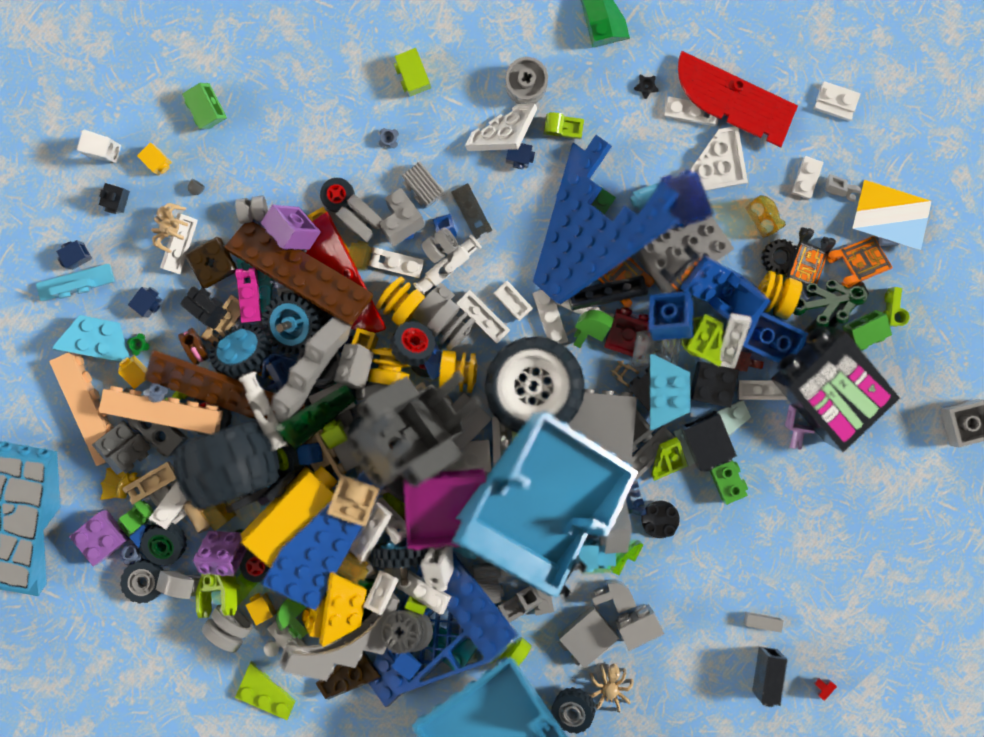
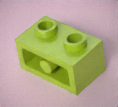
M417 48L395 56L396 63L393 64L397 75L402 74L403 80L400 82L404 92L408 91L411 97L431 89V84Z

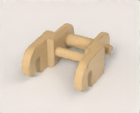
M618 360L619 364L614 371L610 370L612 372L611 375H616V379L629 388L630 385L622 380L624 374L629 369L636 374L640 372L629 364H623V360L621 362ZM622 366L625 367L621 375L617 374Z

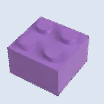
M271 205L261 222L266 228V232L283 249H310L321 233L299 207Z
M107 509L97 513L69 536L92 566L103 562L130 540V537L128 538L117 525V521Z

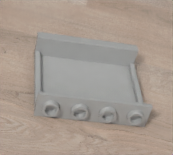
M585 389L584 399L579 412L568 423L569 429L573 432L582 433L585 435L584 439L589 442L598 443L603 451L614 453L619 461L622 460L631 464L637 397H633V393L621 392V396L614 395V391L602 390V394H595L593 389Z

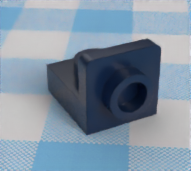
M281 357L266 366L269 375L274 383L267 386L268 390L273 388L280 390L289 380L290 372Z

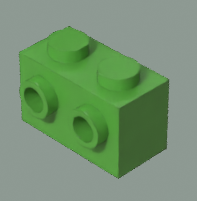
M198 83L182 93L185 104L190 109L194 117L193 120L199 129H210L227 119L210 83Z
M878 310L842 326L843 330L849 334L861 350L867 349L874 343L882 342L885 338L892 335L887 315Z
M732 460L725 464L720 463L709 471L724 504L727 505L748 496L746 492L748 490L747 484L744 479L741 480L738 474L741 471L736 461L733 462Z

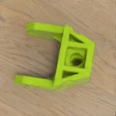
M201 574L195 592L196 614L198 618L210 617L212 612L211 592L221 591V610L224 616L235 615L237 610V589H240L235 575Z

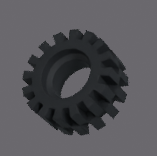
M778 239L770 242L762 251L763 256H761V260L764 261L762 263L763 266L767 267V271H773L775 274L787 273L797 246H793V242L786 241L787 239ZM776 250H783L787 254V260L784 264H777L774 261L773 255Z

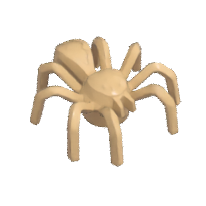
M167 203L157 210V216L154 217V221L160 225L159 228L151 229L152 232L157 233L152 238L153 245L169 253L172 250L163 246L161 241L169 236L183 240L184 236L177 234L179 224L188 227L187 222L175 219L172 214L174 209L186 210V207Z
M615 663L609 666V680L607 681L604 665L601 664L600 669L604 684L597 683L592 672L589 675L593 684L602 689L593 694L588 693V695L594 698L603 693L598 705L595 704V709H599L602 706L605 697L606 702L609 699L612 702L614 699L617 707L616 711L620 713L621 708L617 695L627 704H631L630 699L619 691H629L633 687L634 680L631 679L630 685L627 688L619 687L625 680L626 669L623 668L622 678L615 683L620 677L618 666Z

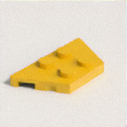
M330 572L319 640L321 646H326L361 627L367 590L346 578L338 576L334 572Z

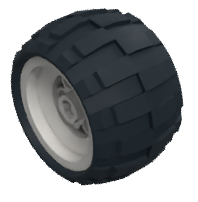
M537 336L517 339L509 345H505L497 352L498 354L490 362L487 369L484 387L488 406L492 414L503 426L519 433L533 413L542 411L552 414L553 419L557 422L562 421L568 424L579 412L584 399L585 381L579 362L568 348L549 338ZM539 368L540 375L534 376L532 374L533 369ZM525 373L527 375V380L521 382L519 380V377L521 376V374ZM545 377L552 379L550 385L544 384ZM532 381H538L540 385L537 387L536 392H532L529 389ZM521 387L525 389L523 396H519L517 393ZM548 391L550 397L543 399L542 392ZM531 396H534L536 398V403L534 405H531L528 402V399Z
M251 421L178 446L174 452L176 457L174 460L175 476L186 500L191 501L194 508L203 509L275 483L279 478L277 470L280 468L277 450L271 451V443L263 430H261L259 423Z

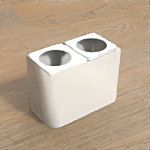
M83 130L77 151L87 157L116 164L121 145L111 138Z

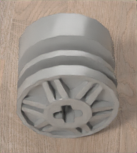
M451 299L446 302L427 325L434 337H437L440 333L444 335L440 344L443 345L448 339L450 340L446 347L449 351L464 340L476 321L470 318L465 323L464 320L468 313L458 317L456 314L460 307Z

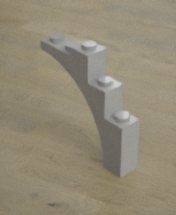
M334 316L307 342L305 356L290 370L288 383L273 397L272 410L275 411L278 424L301 411L307 396L321 372L338 349L348 340L350 325Z
M392 593L383 615L372 612L361 623V627L326 646H321L320 644L314 646L286 645L279 660L283 672L327 681L329 675L334 670V663L355 668L362 657L363 650L383 655L387 647L382 639V626L386 618L398 609L400 600Z

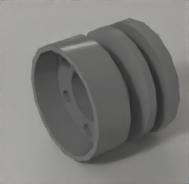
M411 610L393 612L383 623L382 639L386 647L395 653L402 654L421 651L428 646L432 639V623L427 615H421Z

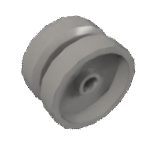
M522 57L511 63L506 72L505 79L507 94L517 104H536L546 93L548 73L542 62L532 57Z
M353 194L347 202L354 212L351 213L346 207H341L336 215L344 221V225L356 236L359 235L368 242L373 237V232L366 225L369 223L373 228L379 230L381 228L379 222L383 220Z
M218 605L211 614L212 619H208L202 627V633L217 647L228 652H237L243 643V638H246L253 629V625L248 618L237 610L235 615L224 616L221 605Z

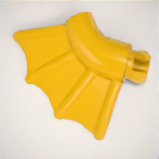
M111 467L106 468L105 479L100 483L102 486L100 499H126L127 493L122 488L139 479L140 477L136 476L138 473L132 472L129 474L127 472L125 474L123 471L116 474Z

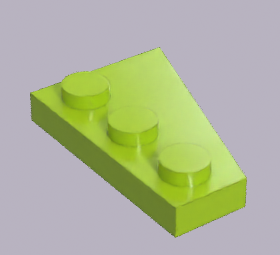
M253 661L250 662L235 698L285 720H288L296 702L284 689L270 680L265 672L263 673L259 670Z

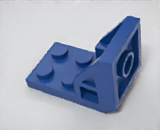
M705 255L680 286L685 292L689 291L690 294L708 302L728 320L731 313L751 317L749 328L771 302L743 275Z

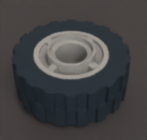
M142 559L135 561L121 575L120 586L122 593L130 601L137 602L138 604L154 600L161 594V592L156 590L160 571L164 569L155 563L153 564L150 560ZM140 577L146 578V586L140 583Z
M575 687L565 688L556 696L551 714L563 731L578 734L586 731L591 726L596 713V705L593 702V698L586 691L584 692L582 689H576Z

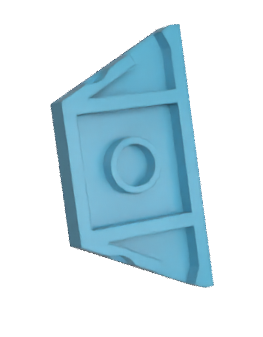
M79 315L53 346V350L121 362L126 357L130 359L120 323Z
M650 354V430H654L690 412V372L654 354Z

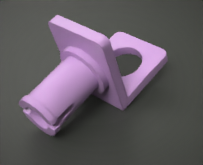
M789 405L785 426L793 431L789 447L793 449L798 447V450H801L804 434H815V430L811 426L794 424L796 408L793 405Z

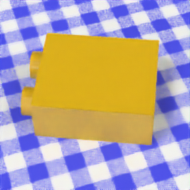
M306 465L284 488L286 490L285 493L279 498L275 497L241 533L242 543L271 567L280 549L332 501L335 494L332 488L338 482L337 479L323 466H320L314 473Z

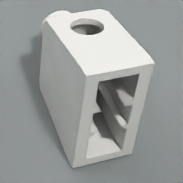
M443 546L440 549L430 547L421 563L426 585L435 587L439 592L447 589V584L454 570L452 546Z

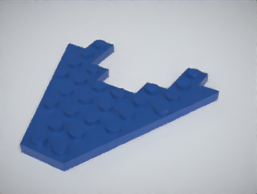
M598 135L594 136L586 150L574 142L571 146L533 279V283L558 304H562L680 221L667 211L679 193L662 181L638 215L624 205L617 217L612 221L592 205L602 187L590 178L612 147L611 144Z

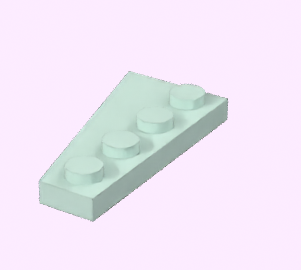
M743 400L732 404L731 408L725 407L716 411L721 415L728 435L751 418ZM679 428L673 431V434L679 439L687 465L690 467L695 462L682 430Z

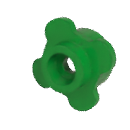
M139 333L137 337L129 338L127 341L133 355L137 356L140 352L150 349V345L146 342L145 335Z

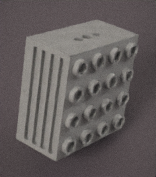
M690 184L677 192L679 195L667 210L680 220L679 223L634 253L649 276L654 279V283L662 294L671 293L675 289L659 271L666 267L672 275L690 260V257L683 251L687 245H690L701 258L705 255L715 261L734 250V247Z

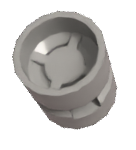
M264 195L252 197L251 200L248 198L236 199V213L240 224L252 223L253 219L257 222L262 221L268 212Z
M444 227L435 233V237L431 236L423 241L422 248L427 257L436 263L445 257V253L450 254L456 250L458 243L453 234Z

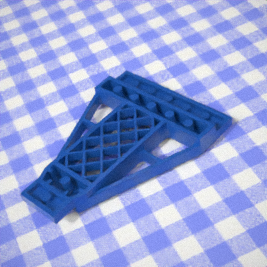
M454 552V570L447 584V589L443 591L451 596L446 607L448 609V620H440L438 613H435V619H430V621L435 622L434 633L432 634L434 636L433 647L427 646L420 651L418 661L422 665L419 668L418 674L415 673L414 676L416 677L408 680L391 667L400 654L394 653L386 648L383 655L378 654L373 665L382 678L368 684L385 707H389L404 693L494 662L519 636ZM421 567L417 571L416 575H418L421 578H424L423 570ZM406 594L399 611L407 610L405 606L409 598L408 594ZM427 608L424 614L429 618L435 611ZM440 622L447 623V634L439 633ZM452 623L460 625L459 635H451ZM439 636L446 637V648L438 647ZM469 637L484 656V659L462 668L452 655V652ZM425 649L433 650L432 661L424 660ZM446 658L455 668L454 671L421 682Z

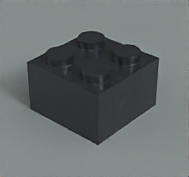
M697 362L690 391L691 399L731 408L739 370Z

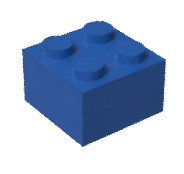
M689 291L650 295L649 331L654 341L693 338V301Z

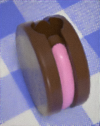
M190 328L188 331L178 335L184 351L193 364L199 365L200 362L209 359V354L194 328Z

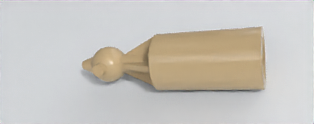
M191 501L186 502L183 510L198 534L213 526V522L204 508L197 509L192 506Z

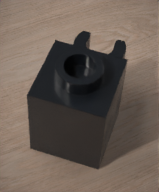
M105 183L104 188L101 189L99 197H101L99 205L105 207L104 211L116 214L117 211L124 213L130 191Z

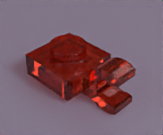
M741 351L735 369L747 372L748 367L763 369L764 362L750 359L751 353Z

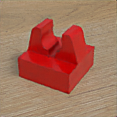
M820 678L814 682L821 690L818 696L824 701L837 688L831 680L827 684Z

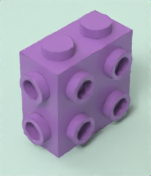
M208 531L198 552L194 555L193 562L199 573L234 576L248 548L242 543L241 533Z

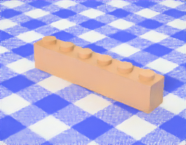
M66 353L50 360V365L95 465L106 464L107 462L92 444L113 429L114 426L109 423L107 419L108 414L99 412L100 395L93 388L90 373L84 368L83 357L78 354Z
M117 386L103 389L99 408L100 413L208 434L220 431L223 411L217 410L218 406L206 404V407L198 406V402L187 401V404L179 402L180 399L168 397V400L163 399L160 402H152L148 397L141 395L142 391L130 390V392L122 391V387Z

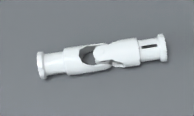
M470 235L466 242L461 246L458 245L456 250L439 261L425 273L426 276L419 282H414L413 285L426 296V292L433 286H438L457 267L466 262L474 251L481 249V245ZM440 268H445V272L439 274Z
M253 372L239 378V380L243 382L247 391V399L261 430L268 437L272 446L271 451L287 445V442L283 440L282 435L275 428L279 424L268 403L263 388L257 382L256 373ZM264 415L268 416V421L263 418Z

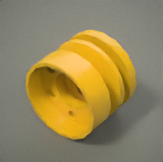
M768 271L758 286V289L771 300L764 309V312L768 313L773 307L774 316L787 320L795 310L800 298L802 282L787 278L782 284L783 276L781 274L776 275L775 272Z
M402 276L388 285L376 304L378 310H382L386 306L383 311L384 315L389 314L392 310L395 312L391 321L397 326L402 325L404 322H409L415 310L426 297L417 289L410 294L407 293L411 284L408 282L402 287L405 282Z
M390 348L372 349V352L380 355V358L372 359V362L379 364V366L369 370L368 382L391 385L406 376L409 378V374L402 372L401 369L402 367L410 366L402 364L399 360L397 361Z
M443 350L439 388L458 371L464 379L458 384L459 392H463L464 384H468L467 393H472L477 379L478 364L476 353H471L470 361H466V352H463L461 360H457L456 351Z

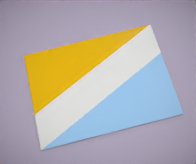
M864 180L852 229L921 250L931 201Z

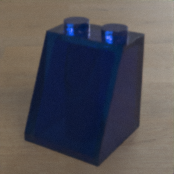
M686 170L680 172V176L672 178V175H667L660 178L663 183L679 193L667 211L680 221L669 230L706 221L714 215L698 171Z

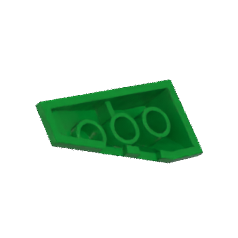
M581 0L592 48L630 39L626 20L614 0Z

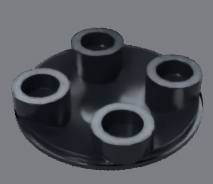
M660 500L650 503L645 508L647 514L641 517L642 526L646 533L655 538L673 536L680 522L677 509L667 501Z

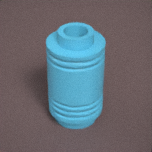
M659 183L632 192L633 196L630 197L632 206L641 210L659 186Z

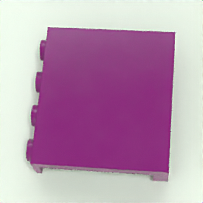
M484 468L440 471L417 487H412L404 478L408 549L421 550L427 547L440 549L443 546L461 547L452 542L462 523L456 517L481 483H486Z

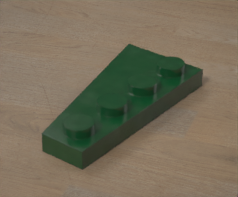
M344 385L275 426V428L296 450L353 403L356 398Z

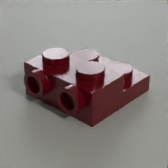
M627 307L617 308L604 348L641 359L650 335L649 315L645 313L633 314L632 310Z

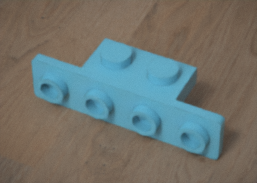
M105 264L38 282L36 287L40 301H47L58 297L59 299L68 298L73 293H86L91 288L115 282L111 265Z

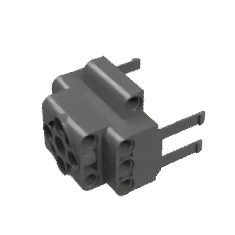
M458 371L439 389L430 385L419 392L406 376L365 398L359 404V412L365 422L347 438V444L377 487L389 485L401 476H404L412 487H417L463 457L453 441L465 432L462 421L476 410L481 403L475 396L457 413L454 411L445 397L464 380ZM389 444L393 445L395 448L391 450Z

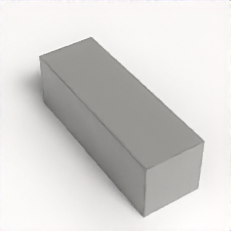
M745 612V626L782 633L784 621L781 618Z

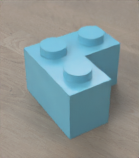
M585 539L578 553L580 559L587 565L585 572H593L594 569H598V566L602 569H610L611 566H616V553L605 554L603 546H600L599 539Z

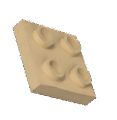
M341 475L327 514L366 527L379 488Z

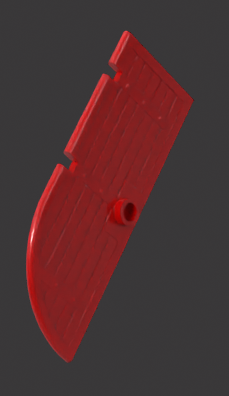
M681 51L678 60L680 84L687 97L698 108L719 119H722L724 114L728 116L727 123L759 138H762L764 133L768 135L767 142L780 148L782 147L798 105Z
M325 212L312 221L321 233L311 248L306 249L305 253L367 290L329 213ZM373 300L368 303L350 329L356 331L359 328L372 333H378L386 329Z

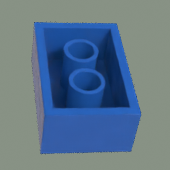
M762 312L748 329L742 348L779 364L784 357L790 354H797L803 348L809 333Z

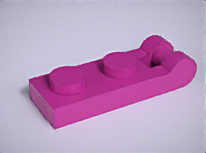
M254 267L249 268V270L236 269L241 323L262 321L257 269ZM244 278H250L251 283L245 284Z

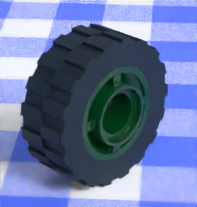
M171 523L167 530L157 524H153L143 534L144 536L141 538L142 542L140 544L142 553L153 564L168 566L169 564H174L185 552L187 538L183 530L178 525H174V523Z

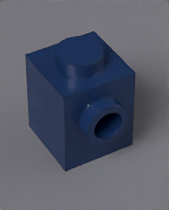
M521 143L518 149L508 150L506 163L513 164L512 167L517 169L528 168L529 163H533L535 152L532 151L533 145Z
M78 240L64 243L61 249L56 251L59 256V263L67 269L73 270L93 259L84 242Z
M141 287L128 306L142 317L149 318L152 313H156L159 310L163 299L158 296L159 292L152 287Z

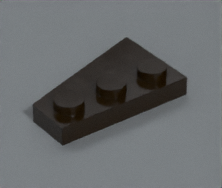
M363 650L362 657L355 668L337 664L327 681L319 680L315 684L323 697L329 700L382 677Z

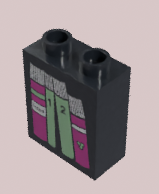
M829 325L827 327L820 326L808 334L806 337L807 344L797 354L787 355L777 365L778 372L771 380L822 440L844 453L900 397L847 332Z

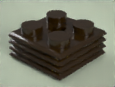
M215 237L185 254L188 263L203 288H209L234 274L236 269H238L229 252L225 250L222 239L219 237ZM210 259L215 260L213 267L208 265Z

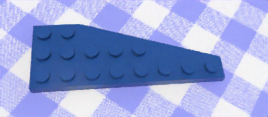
M365 470L356 479L377 487ZM385 485L378 487L379 491L375 499V502L377 501ZM331 502L280 549L262 582V585L314 610L317 609L327 591L330 572L337 573L362 528V525L327 514Z

